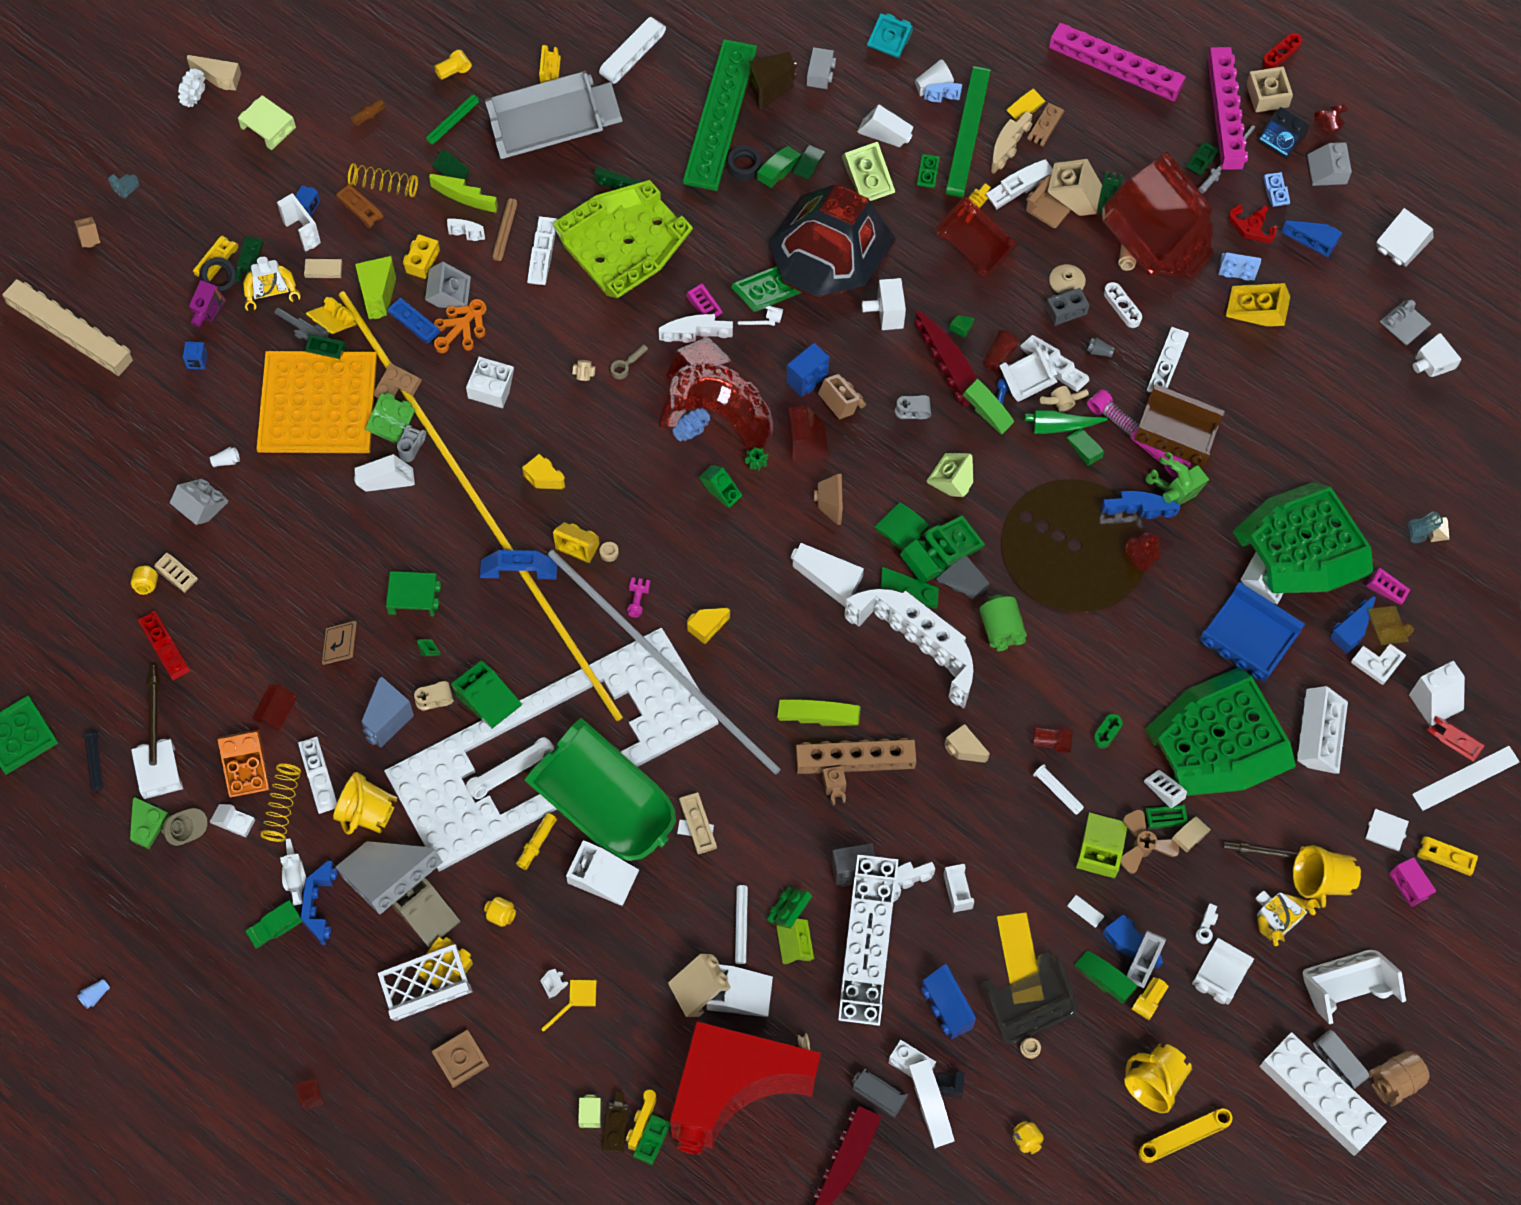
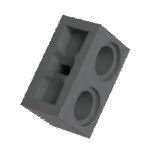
M1077 288L1075 290L1070 289L1060 295L1051 296L1047 299L1045 309L1054 326L1087 315L1089 303L1081 288Z

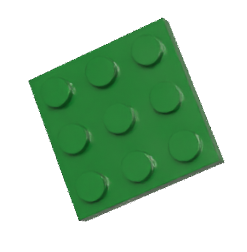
M29 696L0 712V767L5 775L58 744Z

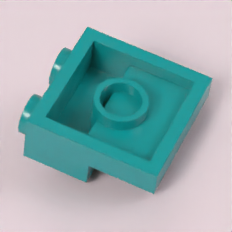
M880 14L867 46L899 59L910 39L913 27L910 22L906 20L899 21L891 14Z

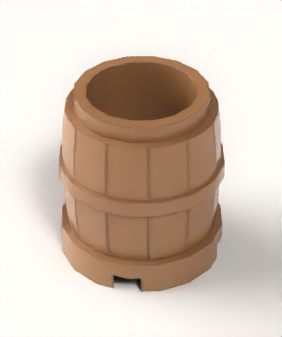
M1411 1051L1392 1057L1384 1064L1378 1065L1369 1071V1078L1373 1076L1374 1083L1371 1085L1375 1093L1385 1104L1390 1102L1392 1107L1402 1102V1099L1415 1094L1427 1084L1430 1077L1424 1061L1419 1055Z

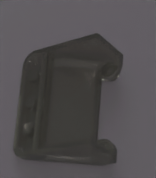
M1050 950L1038 956L1036 960L1038 972L998 990L996 984L989 979L977 983L980 994L1003 1039L1009 1044L1020 1042L1073 1017L1077 1012V1003L1062 960Z

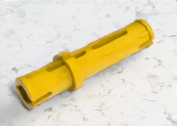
M549 813L545 814L528 844H525L524 851L516 862V865L520 868L527 870L531 861L539 854L540 846L557 821L555 816Z

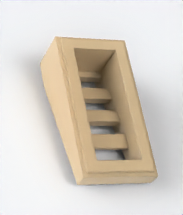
M166 553L154 566L159 574L184 593L198 580L195 575L169 553ZM174 567H176V569H175L171 574H169V572H170ZM180 572H182V574H181L177 579H175V577H176ZM188 576L189 578L183 584H181V582Z

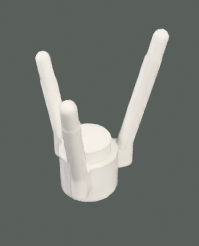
M768 306L765 309H768L766 318H769V320L738 321V325L774 326L775 322L780 323L783 309Z

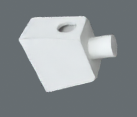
M1440 333L1419 350L1416 356L1417 362L1413 364V369L1417 373L1425 370L1430 377H1434L1456 369L1461 358Z

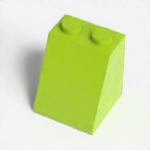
M391 256L355 264L368 318L379 319L382 316H386L396 281Z

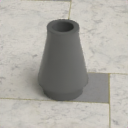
M1091 337L1086 347V351L1092 355L1110 358L1115 347L1108 345L1097 337Z

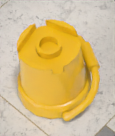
M354 772L340 795L334 810L333 819L340 821L344 833L348 835L353 833L358 825L381 833L382 830L379 826L385 828L394 810V807L391 806V800L397 802V797L368 782L362 774ZM346 821L350 822V829L347 828Z
M1315 845L1302 846L1295 858L1293 880L1295 888L1300 895L1305 898H1314L1318 901L1319 906L1324 908L1326 907V895L1346 896L1353 894L1350 892L1359 886L1361 869L1360 866H1355L1354 861L1357 860L1350 855L1329 852Z
M1160 1043L1151 1054L1137 1053V1055H1133L1128 1060L1124 1082L1129 1093L1143 1106L1158 1113H1168L1175 1103L1177 1092L1191 1072L1192 1065L1191 1063L1188 1065L1184 1063L1186 1056L1178 1049L1168 1044L1162 1048V1043ZM1135 1060L1142 1062L1138 1068L1131 1070L1132 1063Z

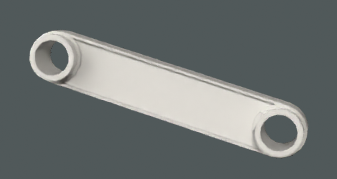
M545 737L538 739L530 748L482 776L471 778L466 784L467 790L475 799L484 797L489 790L542 760L548 753L554 750V745Z

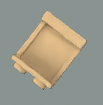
M712 954L698 955L668 982L686 1017H700L704 1013L703 1006L720 991H728L731 988L727 976L722 972L718 965V960Z

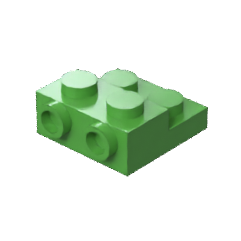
M381 393L365 430L398 444L405 427L410 423L415 409L407 401L399 402L395 400L394 395Z

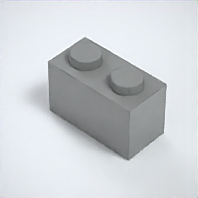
M813 47L807 74V86L827 89L828 83H832L833 72H831V69H835L836 58H833V50Z

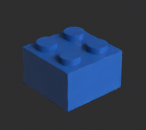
M813 343L787 365V384L801 397L806 393H811L819 382L822 383L825 378H828L830 357Z

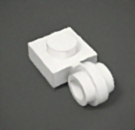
M1210 903L1205 911L1200 928L1196 932V939L1201 944H1207L1211 941L1213 935L1209 927L1211 924L1215 925L1218 914L1215 913L1217 906ZM1201 934H1206L1207 938L1202 937Z

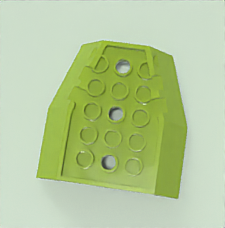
M650 180L596 195L553 223L567 251L607 296L619 298L660 271L693 230V227L683 216L677 218L661 201L660 191ZM659 220L662 224L654 225L653 222ZM626 239H632L633 243L626 244L624 241ZM599 257L605 259L601 263L595 261Z

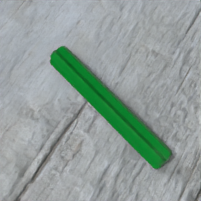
M472 94L426 136L427 142L433 145L479 103L478 97Z

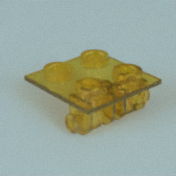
M1396 606L1368 609L1381 645L1409 641L1407 636L1413 633L1414 628L1410 624H1402Z

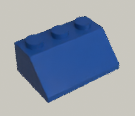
M945 964L923 980L921 992L924 998L929 999L931 1002V1011L935 1017H939L942 1023L940 1027L944 1035H948L952 1040L972 1030L976 1017L947 964Z

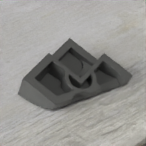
M966 555L936 579L938 584L948 585L952 587L953 591L962 592L966 597L973 600L987 591L990 584Z

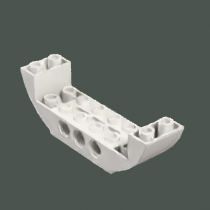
M884 589L868 590L846 599L844 616L851 624L855 623L857 626H860L874 611L878 618L889 622L895 631L903 633L909 642L916 643L923 653L930 654L939 665H944L948 668L950 673L956 677L951 683L950 700L955 705L965 708L972 684L973 663L964 635L906 591L900 593Z
M857 855L839 1021L880 1026L894 889L898 869L897 859Z

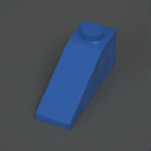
M1286 220L1281 232L1328 258L1342 235V232L1338 231V229L1327 224Z

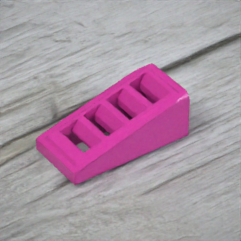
M703 283L687 292V299L701 315L708 314L712 309L716 311L712 313L715 314V318L723 313ZM701 300H706L704 303L700 304ZM708 304L711 305V306H710L709 308H707V309H704V308H703L704 306H706V305H708Z
M1381 568L1373 572L1366 584L1369 589L1400 605L1403 604L1410 592L1408 587ZM1398 590L1401 591L1399 596L1396 595Z

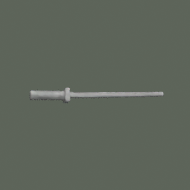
M1254 125L1244 135L1246 139L1254 130ZM1221 165L1216 170H1211L1209 177L1198 189L1200 193L1203 194L1214 181L1219 180L1220 171L1222 170Z

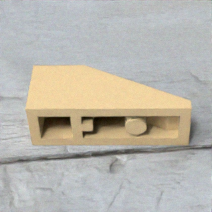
M187 55L190 69L195 68L204 73L203 77L218 88L236 91L241 76L238 63Z

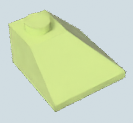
M945 453L928 478L927 483L950 496L964 497L973 484L972 455L967 453Z

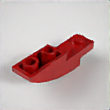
M153 611L138 619L139 624L171 679L175 680L190 672L157 613Z

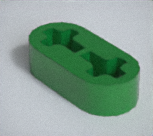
M1108 715L1096 731L1093 742L1098 748H1107L1120 731L1123 723L1119 715ZM1116 721V725L1110 730V722ZM1106 733V740L1103 742L1099 741L1100 737Z

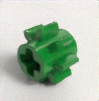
M753 447L751 452H746L745 464L750 463V470L757 469L760 471L762 466H767L768 454L763 453V448Z

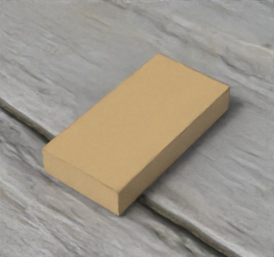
M305 259V278H341L342 259Z

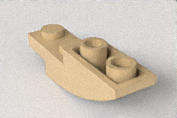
M1026 111L1017 122L1010 119L1000 132L993 153L991 172L993 174L998 169L1001 170L1009 157L1012 158L1015 155L1017 142L1024 131L1027 132L1031 128L1032 114Z

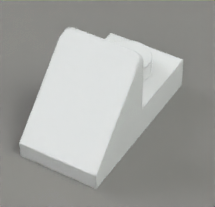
M225 804L218 805L210 820V823L243 837H247L255 822L254 817L237 811L233 805Z

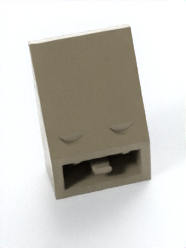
M423 878L391 905L428 948L435 943L438 937L442 938L460 923L458 917L426 878Z

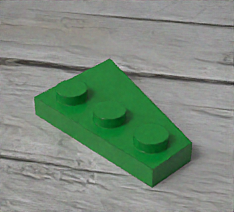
M882 567L881 589L900 593L906 591L927 608L938 607L939 588L927 583L922 584L919 580Z

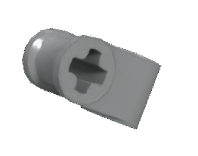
M926 395L901 396L897 400L895 415L900 419H927L931 417L930 397Z
M411 425L405 427L403 435L397 444L399 458L402 461L410 462L415 458L419 448L425 441V430L414 429Z

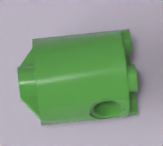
M995 595L990 597L979 608L991 647L996 648L997 651H1004L1010 645H1021L1026 642L1025 637L1027 633L1024 629L1016 598Z

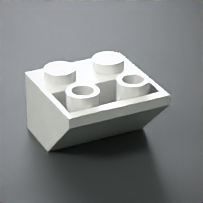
M479 357L466 387L468 398L503 408L510 392L514 367Z

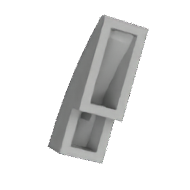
M1148 930L1126 975L1142 988L1145 987L1166 941V938Z

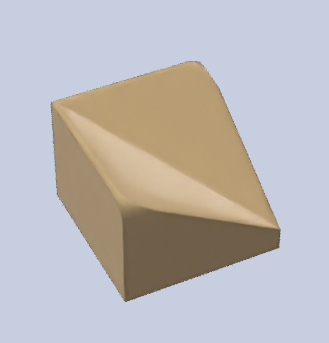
M1447 517L1429 519L1426 529L1430 542L1449 540Z

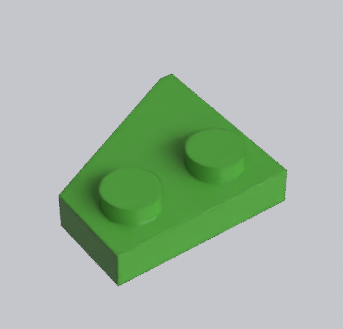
M134 797L130 840L150 849L165 820L169 817L168 812Z

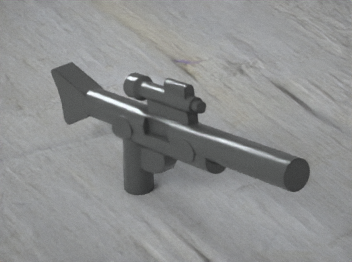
M279 307L275 310L276 315L299 328V330H294L295 336L300 340L303 338L308 341L309 334L327 338L330 334L320 324L313 326L301 318L293 317Z

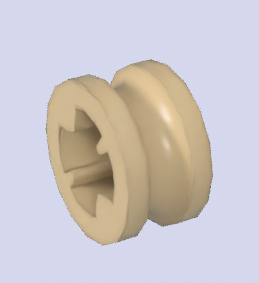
M804 1034L803 1037L797 1035L798 1047L810 1050L808 1034Z

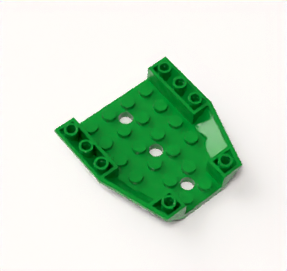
M1311 482L1270 497L1233 530L1241 546L1244 547L1251 544L1268 569L1263 576V580L1272 593L1328 592L1373 574L1371 546L1330 486ZM1331 522L1336 523L1338 527H1334ZM1301 533L1307 534L1309 539L1304 538ZM1271 544L1276 545L1279 550L1273 549Z
M1239 667L1187 689L1145 728L1153 745L1159 744L1175 773L1173 780L1187 791L1186 796L1243 791L1296 767L1289 739L1253 677ZM1249 714H1254V715H1256L1257 718H1258V721H1256V722L1250 721V720L1248 719V715H1249ZM1213 730H1222L1224 736H1215ZM1179 745H1187L1189 747V751H1180Z

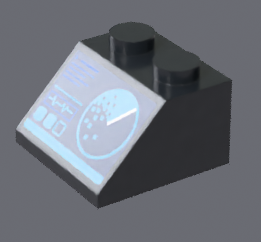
M1280 107L1269 120L1257 142L1287 160L1306 137L1310 124Z

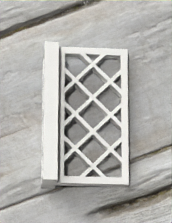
M456 944L378 973L389 1007L388 1012L390 1018L394 1021L472 993V988L468 983ZM453 951L455 956L452 965L442 961L445 953ZM433 959L437 961L432 973L423 969L426 960ZM440 963L450 967L445 979L435 975ZM413 966L418 969L413 980L403 976L407 967ZM453 969L460 972L462 981L457 983L448 981ZM421 971L430 974L425 986L416 982ZM392 973L398 976L393 987L386 984L384 976ZM433 977L443 981L440 989L435 991L429 988ZM401 978L411 982L406 993L397 989ZM414 984L424 988L421 996L417 998L409 995ZM395 991L405 995L401 1004L393 1006L392 997Z

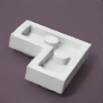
M1389 644L1382 655L1378 657L1363 646L1351 663L1384 685L1406 654Z

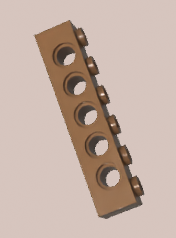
M901 738L897 741L880 739L874 742H870V740H860L859 742L845 740L839 743L824 741L820 744L804 742L796 745L797 774L823 773V769L843 766L844 772L915 769V740H910L909 738ZM875 751L878 752L880 756L874 757L870 753ZM898 751L900 755L893 756L890 752ZM857 752L861 756L858 758H854L851 756V754ZM838 753L841 757L835 759L831 755ZM814 754H818L821 756V758L816 760L813 759L811 756Z

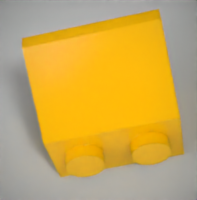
M565 522L553 532L555 549L590 563L599 546V536L592 531H584L575 524Z

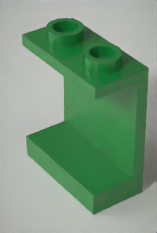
M390 572L386 603L388 614L396 615L397 609L429 610L430 616H435V610L439 608V598H436L437 592L441 590V581H438L437 575L435 573Z

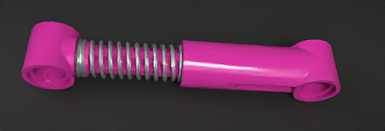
M1100 389L1087 401V405L1093 413L1107 416L1127 434H1130V439L1158 462H1160V457L1169 460L1164 456L1166 452L1134 440L1139 427L1138 423L1135 424L1136 421L1133 422L1131 417L1128 418L1126 413L1123 414L1121 409L1118 410V407L1112 403L1113 399L1107 391ZM1172 455L1174 461H1179L1187 466V468L1191 465V462ZM1162 464L1170 476L1174 478L1179 477L1178 473L1170 465Z

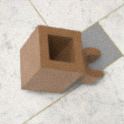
M92 217L74 221L82 247H93L100 243L97 228Z
M843 766L823 769L822 779L826 796L831 795V804L835 805L836 797H841L842 803H845L846 779Z

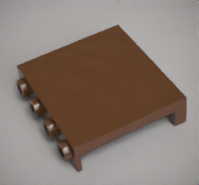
M1155 384L1134 440L1204 467L1210 456V450L1224 411Z

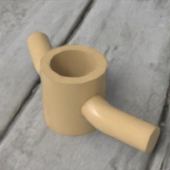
M1062 386L1055 389L1051 393V397H1041L1040 403L1056 404L1058 410L1064 412L1071 409L1075 405L1076 400L1089 396V393L1085 389L1071 394L1068 387Z

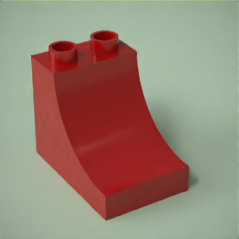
M697 1022L670 1119L672 1139L678 1140L677 1149L695 1155H701L703 1147L713 1149L719 1133L729 1119L740 1109L760 1098L776 1094H800L812 1097L821 1053Z

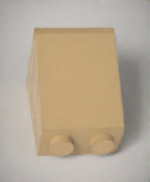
M1088 159L1054 163L1048 188L1049 194L1079 216L1096 214L1102 184Z

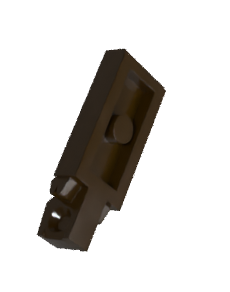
M616 1092L614 1103H609V1108L607 1109L603 1151L624 1153L629 1114L628 1105L623 1104L624 1093Z

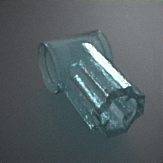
M1432 511L1421 519H1413L1407 523L1411 542H1424L1428 539V534L1441 527L1443 519L1438 512Z

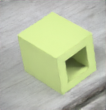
M585 1095L584 1098H579L580 1128H601V1098H597L596 1095Z

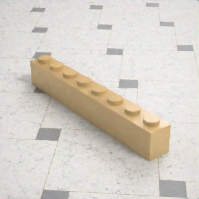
M16 279L2 294L9 306L117 376L133 361L130 355L131 351L126 346L118 345L112 337L104 336L98 328L90 327L84 319L76 318L70 310L62 309L56 301L48 300L42 292H36L28 283H22Z

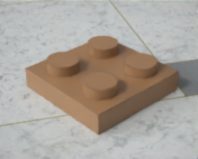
M468 1030L432 1051L453 1088L489 1067L488 1062Z

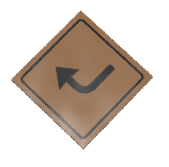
M356 621L326 628L322 657L323 665L353 658Z

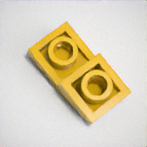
M1032 89L1011 105L1007 112L1017 122L1026 111L1033 114L1045 103V100Z

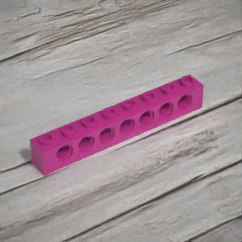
M1059 23L1051 37L1049 48L1175 102L1183 88L1186 76L1179 72L1172 71L1146 58L1123 50L1116 45L1109 44L1099 38L1074 29L1069 25Z
M1210 47L1208 67L1221 169H1243L1244 163L1248 161V152L1245 151L1246 138L1243 137L1244 123H1241L1242 109H1239L1240 95H1237L1239 84L1235 80L1237 76V69L1234 68L1235 55L1232 54L1231 47Z

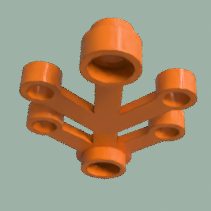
M475 299L470 302L469 306H449L446 309V314L451 319H436L434 325L440 331H443L446 327H455L446 337H438L434 341L435 350L439 353L447 352L449 344L462 330L464 337L462 341L463 348L465 350L473 349L474 343L471 339L469 322L475 317V336L478 338L485 336V328L482 323V315L486 312L485 303ZM465 313H467V314H466L464 317H462V318H455V317H457V314H465Z

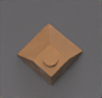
M841 474L819 482L818 490H814V501H818V509L837 525H841L843 510Z

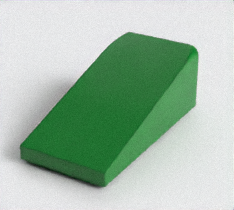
M1082 428L1066 437L1087 466L1103 458V449Z

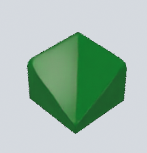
M958 315L950 323L949 330L965 338L974 325V318Z

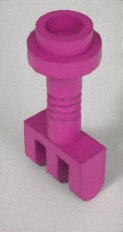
M631 577L629 591L635 593L632 604L627 607V612L629 616L637 618L642 614L643 610L640 606L642 593H649L651 580H646L645 586H643V579L639 578L638 585H636V578Z

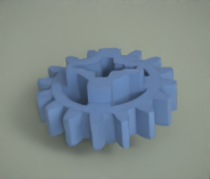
M697 408L695 411L692 410L690 413L682 415L678 420L679 423L675 424V428L672 429L673 435L680 442L700 435L704 431L703 427L708 425L710 415L703 408L700 410Z

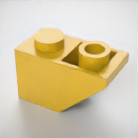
M540 454L522 467L523 476L535 488H565L564 475L559 470L556 471L552 467V463Z

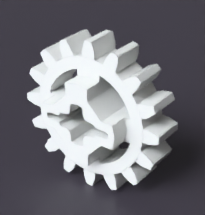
M195 68L190 69L183 76V81L179 84L178 91L180 92L178 96L179 102L182 105L193 107L194 103L197 104V101L201 98V94L205 90V83H203L205 77H203L204 73Z

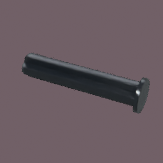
M96 732L83 735L86 743L92 791L103 789L97 741L99 734Z

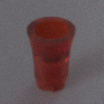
M999 330L983 360L985 367L990 371L997 372L1000 369V365L1005 363L1009 356L1020 346L1019 340L1010 332Z

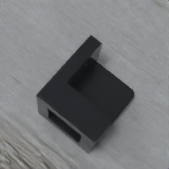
M956 1072L955 1076L939 1074L937 1085L941 1096L961 1098L965 1073Z

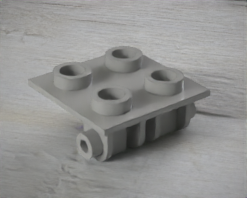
M1413 300L1403 301L1380 321L1383 326L1406 346L1431 325L1414 309L1416 303Z

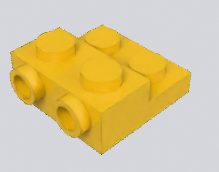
M438 937L426 954L454 945V942L447 937L444 939ZM461 948L458 952L466 974L473 965V962L470 959L471 954ZM453 951L445 953L442 961L452 965L455 959ZM433 959L426 960L423 969L432 973L437 961ZM440 963L435 975L445 979L450 967ZM453 969L448 981L452 983L461 981L460 972ZM421 971L419 977L427 982L430 974ZM433 977L431 985L437 989H440L443 983L442 980Z

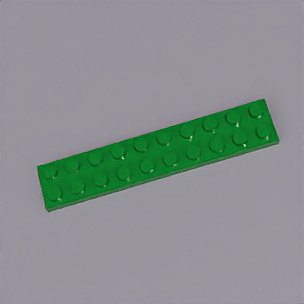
M723 40L683 179L684 185L718 191L749 81L750 61L754 60L756 56V45Z

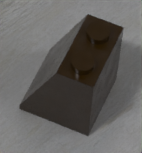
M790 52L750 61L749 83L759 110L765 108L794 87V79L797 78L795 71L797 63L795 58H792Z

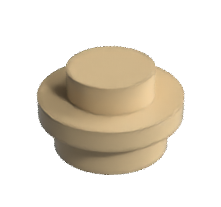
M1026 1038L1020 1045V1051L1026 1058H1036L1040 1054L1041 1045L1035 1038Z

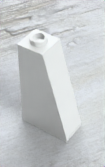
M800 543L798 549L795 548L791 555L793 567L844 607L846 599L855 594L863 577L864 568L803 543Z

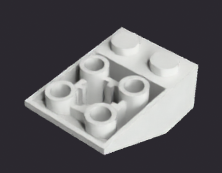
M583 840L566 878L568 884L623 906L639 869L603 848Z
M719 965L722 972L727 976L731 988L728 991H720L707 1003V1010L768 1017L773 977L734 966Z

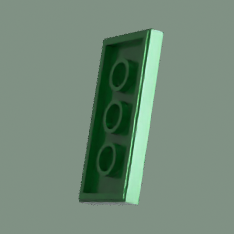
M778 266L737 281L731 287L754 312L805 292L784 282Z

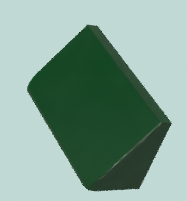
M445 149L441 151L432 165L443 176L465 180L470 176L469 168Z
M309 334L305 352L340 359L347 347V343Z

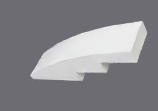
M539 217L534 247H532L527 281L529 284L546 285L556 234L553 223L557 221L556 218Z
M1032 335L1020 346L1028 356L1037 352L1036 347L1038 346L1042 350L1046 349L1051 358L1048 362L1057 371L1056 379L1074 391L1078 392L1089 382L1088 375L1077 370L1073 362L1060 355L1058 349Z
M929 1059L908 1066L921 1106L920 1109L934 1148L953 1142L954 1137Z

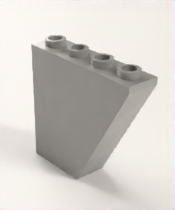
M367 841L335 868L342 878L380 915L442 864L443 861L434 848Z

